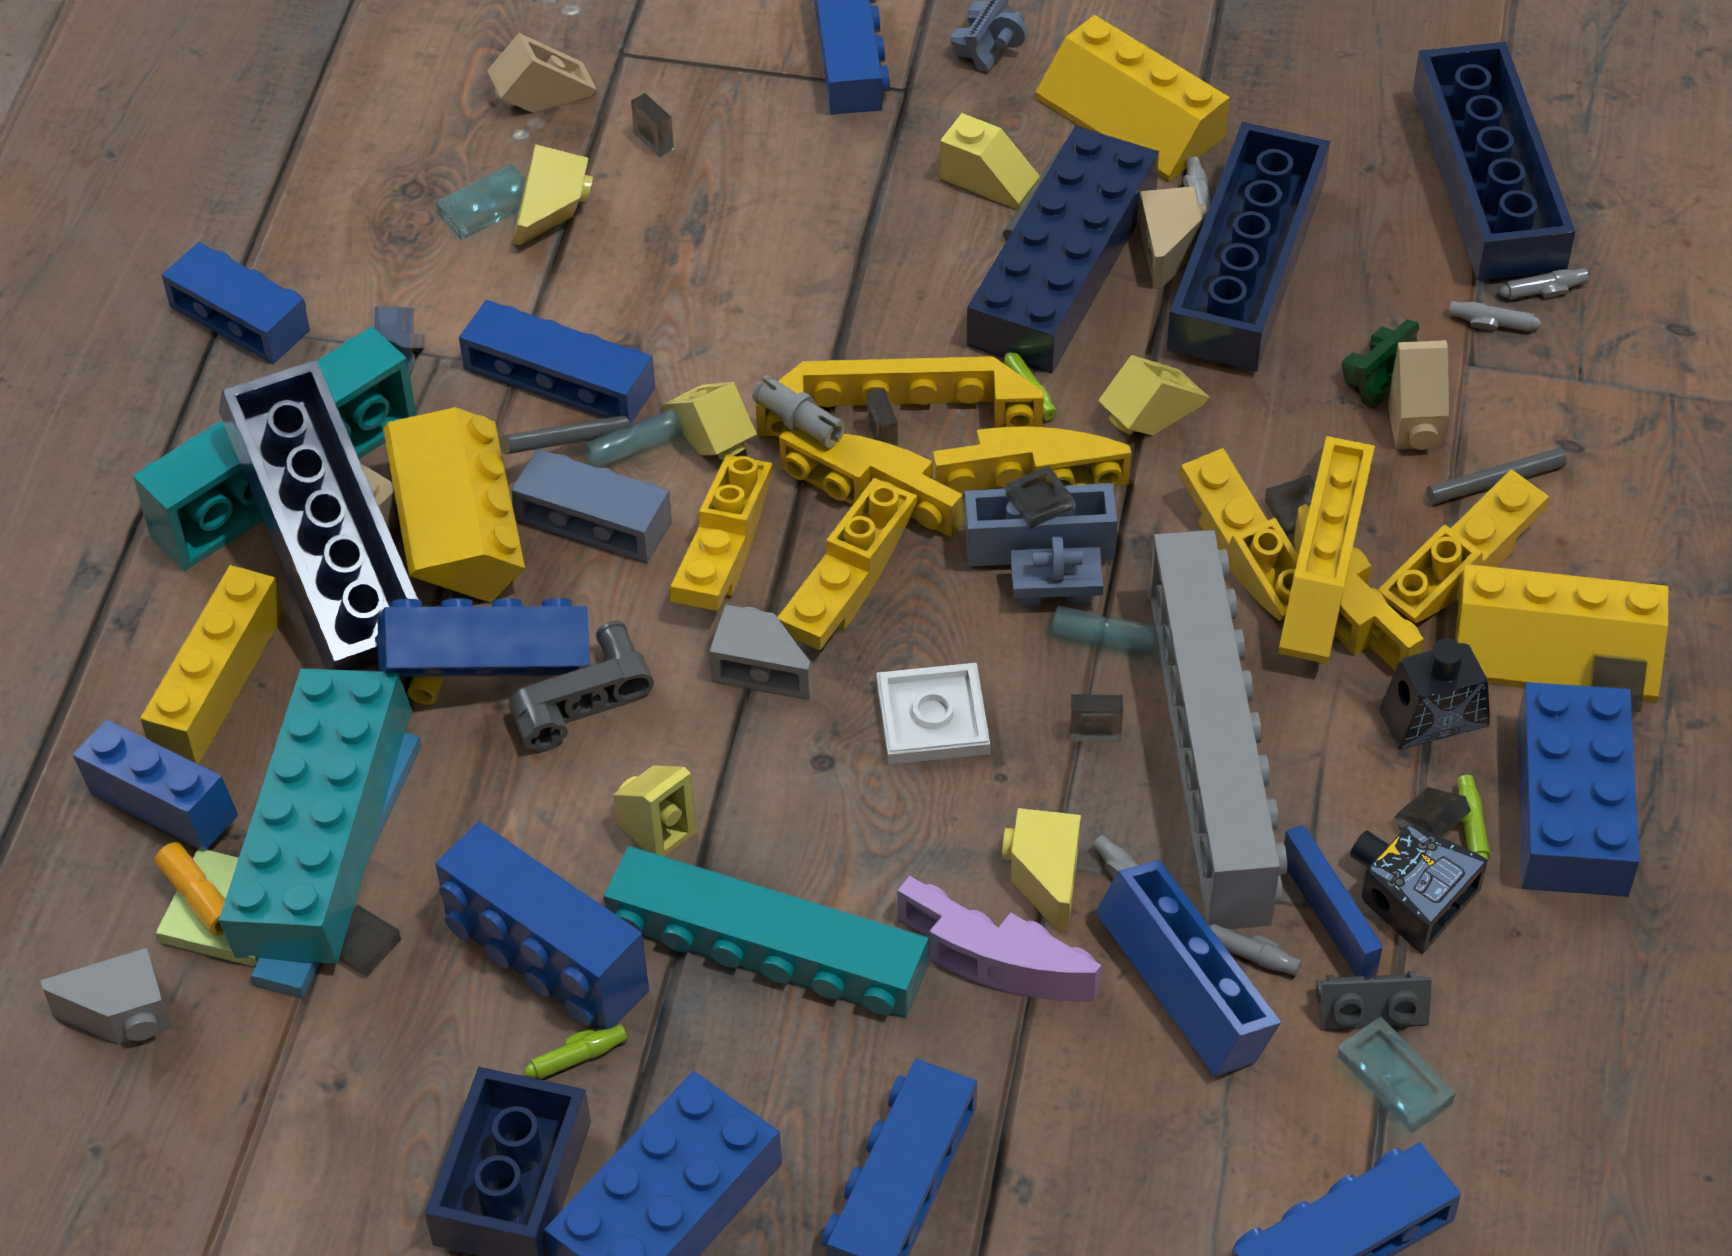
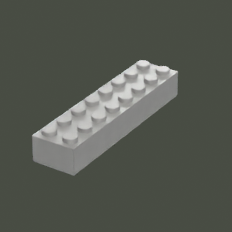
M1215 530L1154 534L1149 600L1206 922L1210 926L1217 924L1227 929L1271 926L1274 904H1282L1283 893L1280 875L1287 873V856L1284 843H1275L1273 830L1278 829V809L1275 798L1266 797L1264 787L1269 786L1270 783L1269 763L1266 754L1258 755L1256 743L1261 742V723L1258 712H1250L1248 701L1253 700V683L1250 670L1242 671L1240 660L1245 658V643L1242 629L1234 630L1232 619L1237 617L1234 589H1226L1224 581L1229 578L1228 554L1226 549L1218 550Z

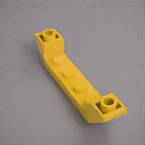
M993 356L802 361L778 380L796 393L805 392L812 396L815 400V405L822 407L993 402L995 428L1043 427V390ZM755 403L757 437H780L784 431H802L801 429L791 430L784 425L782 417L761 404Z
M1326 436L1292 582L1278 654L1328 664L1375 445Z

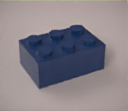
M478 1066L425 1211L433 1246L477 1256L547 1255L548 1248L544 1229L562 1210L591 1124L586 1089Z

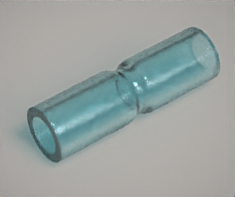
M670 409L639 421L630 428H621L588 441L584 444L590 464L601 468L629 457L638 450H647L683 435V428L675 410Z
M1058 606L1053 621L1052 635L1089 643H1104L1109 647L1151 655L1157 626L1117 617L1106 618L1101 614Z

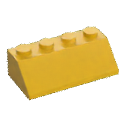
M1093 15L1065 37L1035 91V99L1082 128L1159 151L1158 176L1167 182H1170L1186 169V159L1193 156L1200 158L1226 137L1229 96L1096 15Z
M453 407L388 422L383 427L409 576L491 603L525 569L495 421L489 420L485 416Z
M1465 564L1457 600L1455 641L1470 645L1487 678L1488 684L1525 688L1526 682L1630 689L1631 700L1657 703L1668 631L1669 586Z

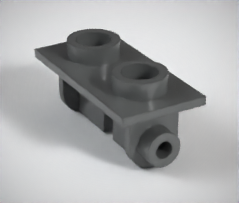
M1408 971L1407 974L1375 976L1371 980H1365L1364 976L1334 978L1333 974L1326 975V980L1316 981L1317 1002H1321L1320 1030L1429 1025L1432 979L1426 976H1416L1415 971Z

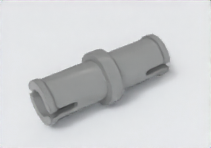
M771 375L762 377L763 382L768 384V387L758 381L752 393L753 401L782 417L785 426L791 430L801 429L820 441L827 448L835 446V441L830 439V436L838 442L840 441L846 429L845 421L836 418L815 405V400L812 396L805 392L796 393Z

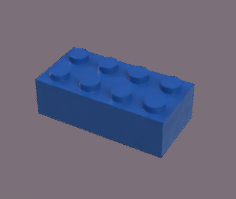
M1526 682L1517 717L1522 889L1629 897L1639 865L1630 689Z
M478 821L435 863L440 885L439 893L443 899L446 913L445 922L449 929L460 939L467 941L471 938L485 948L487 955L498 966L505 969L510 966L522 974L530 987L541 996L548 997L551 995L565 1005L570 1015L582 1025L589 1026L593 1024L600 1030L612 1028L649 992L642 932L482 822Z
M693 1070L544 1229L549 1256H700L782 1165L780 1131Z

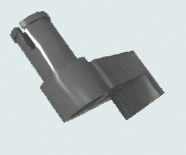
M610 621L603 624L596 631V639L601 645L607 661L525 686L512 695L508 706L526 749H533L538 752L551 750L557 747L559 742L567 736L566 723L626 705L628 702L644 697L653 688L654 680L643 655L635 651L625 623Z

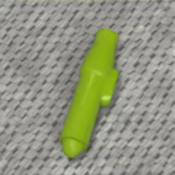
M1008 352L1005 354L1003 363L1043 390V418L1047 421L1052 420L1058 412L1044 386L1038 382L1018 353Z
M1462 775L1457 779L1459 789L1456 799L1457 817L1464 825L1468 850L1488 860L1491 855L1482 813L1481 797L1476 789L1474 777L1472 775Z
M619 1024L609 1029L595 1032L593 1030H586L574 1034L565 1041V1046L532 1059L531 1063L525 1068L524 1073L527 1077L541 1080L590 1058L594 1059L605 1054L616 1045L627 1041L625 1029L622 1024Z

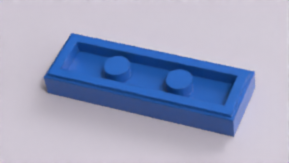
M1303 825L1287 830L1284 845L1288 872L1355 976H1364L1365 980L1375 977L1381 958L1382 943L1306 827L1304 828Z

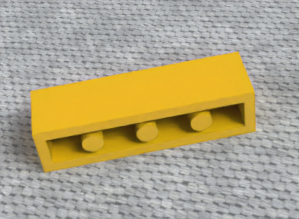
M229 565L140 717L146 739L200 764L284 616L275 577Z

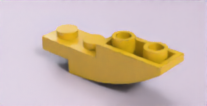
M1000 427L977 430L976 445L933 451V480L961 494L971 490L1011 488L1016 485L1031 483L1032 487L1113 483V487L1129 484L1131 449L1127 444L1106 437L1059 428Z
M784 431L779 437L781 469L797 480H805L826 491L828 495L836 500L845 501L853 505L872 479L876 478L917 495V503L910 517L917 520L925 528L937 530L952 538L962 526L963 494L933 480V461L882 441L850 434H843L839 442L830 436V439L835 441V446L832 448L825 447L820 441L804 431Z
M1224 448L1182 464L1178 476L1201 512L1198 521L1203 531L1215 530L1218 550L1226 549L1229 569L1237 580L1270 614L1279 621L1285 619L1299 555L1275 517L1270 520L1266 519Z
M726 454L699 510V527L670 586V602L719 611L725 595H733L758 527L771 480L773 463L754 460L746 456L737 457Z
M1511 469L1452 528L1444 524L1378 591L1384 596L1386 602L1414 623L1432 616L1458 599L1465 564L1497 567L1517 548L1516 539L1549 507V496Z
M872 479L827 538L826 554L777 617L793 639L821 650L837 628L845 631L870 594L896 548L917 503V495L879 479Z
M1307 504L1299 507L1297 513L1294 544L1298 555L1310 509ZM1353 547L1335 636L1354 656L1371 647L1391 668L1396 670L1398 663L1402 659L1422 652L1424 638L1411 621L1404 620L1387 604L1384 596L1377 589L1368 586L1371 564L1361 550Z

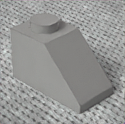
M725 604L709 651L712 682L810 700L812 693L811 663L776 615L754 607L742 608Z
M148 948L40 980L54 1018L118 1045L129 1041L146 1040L157 1032L171 1028L158 977Z

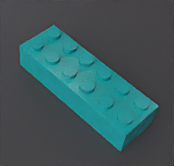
M372 326L357 336L348 339L341 346L317 360L358 459L385 443L383 427L388 422L417 416L407 358ZM222 420L197 436L189 438L181 446L157 461L149 463L144 469L133 475L151 539L183 571L191 568L264 521Z
M300 668L218 920L235 958L254 956L255 959L265 958L338 964L385 805L404 733L407 730L412 713L399 672Z

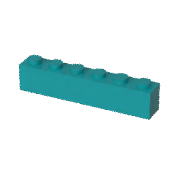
M631 846L627 847L603 896L605 908L642 932L644 937L663 942L667 947L675 951H692L713 958L723 966L731 968L740 966L762 973L774 982H791L813 989L817 994L828 999L842 998L864 1005L868 1010L880 1015L893 1014L907 1019L929 967L928 937Z

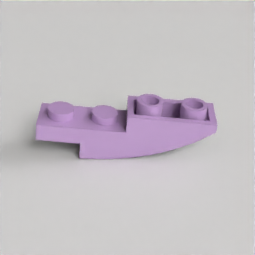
M911 876L897 890L898 920L929 937V960L943 968L988 987L1038 999L1094 1001L1099 995L1102 965L1096 962L1093 956L1084 949L1070 947L1054 938L1039 923L1025 921L1010 912L1002 924L997 927L984 913L978 910L966 909L951 900L939 887L932 884L925 885Z

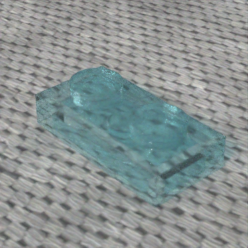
M510 164L436 201L437 213L451 230L463 240L518 212L526 178L513 164Z
M1381 1016L1339 1045L1337 1057L1411 1134L1453 1105L1456 1093Z

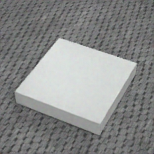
M977 663L876 673L888 765L990 755V739Z

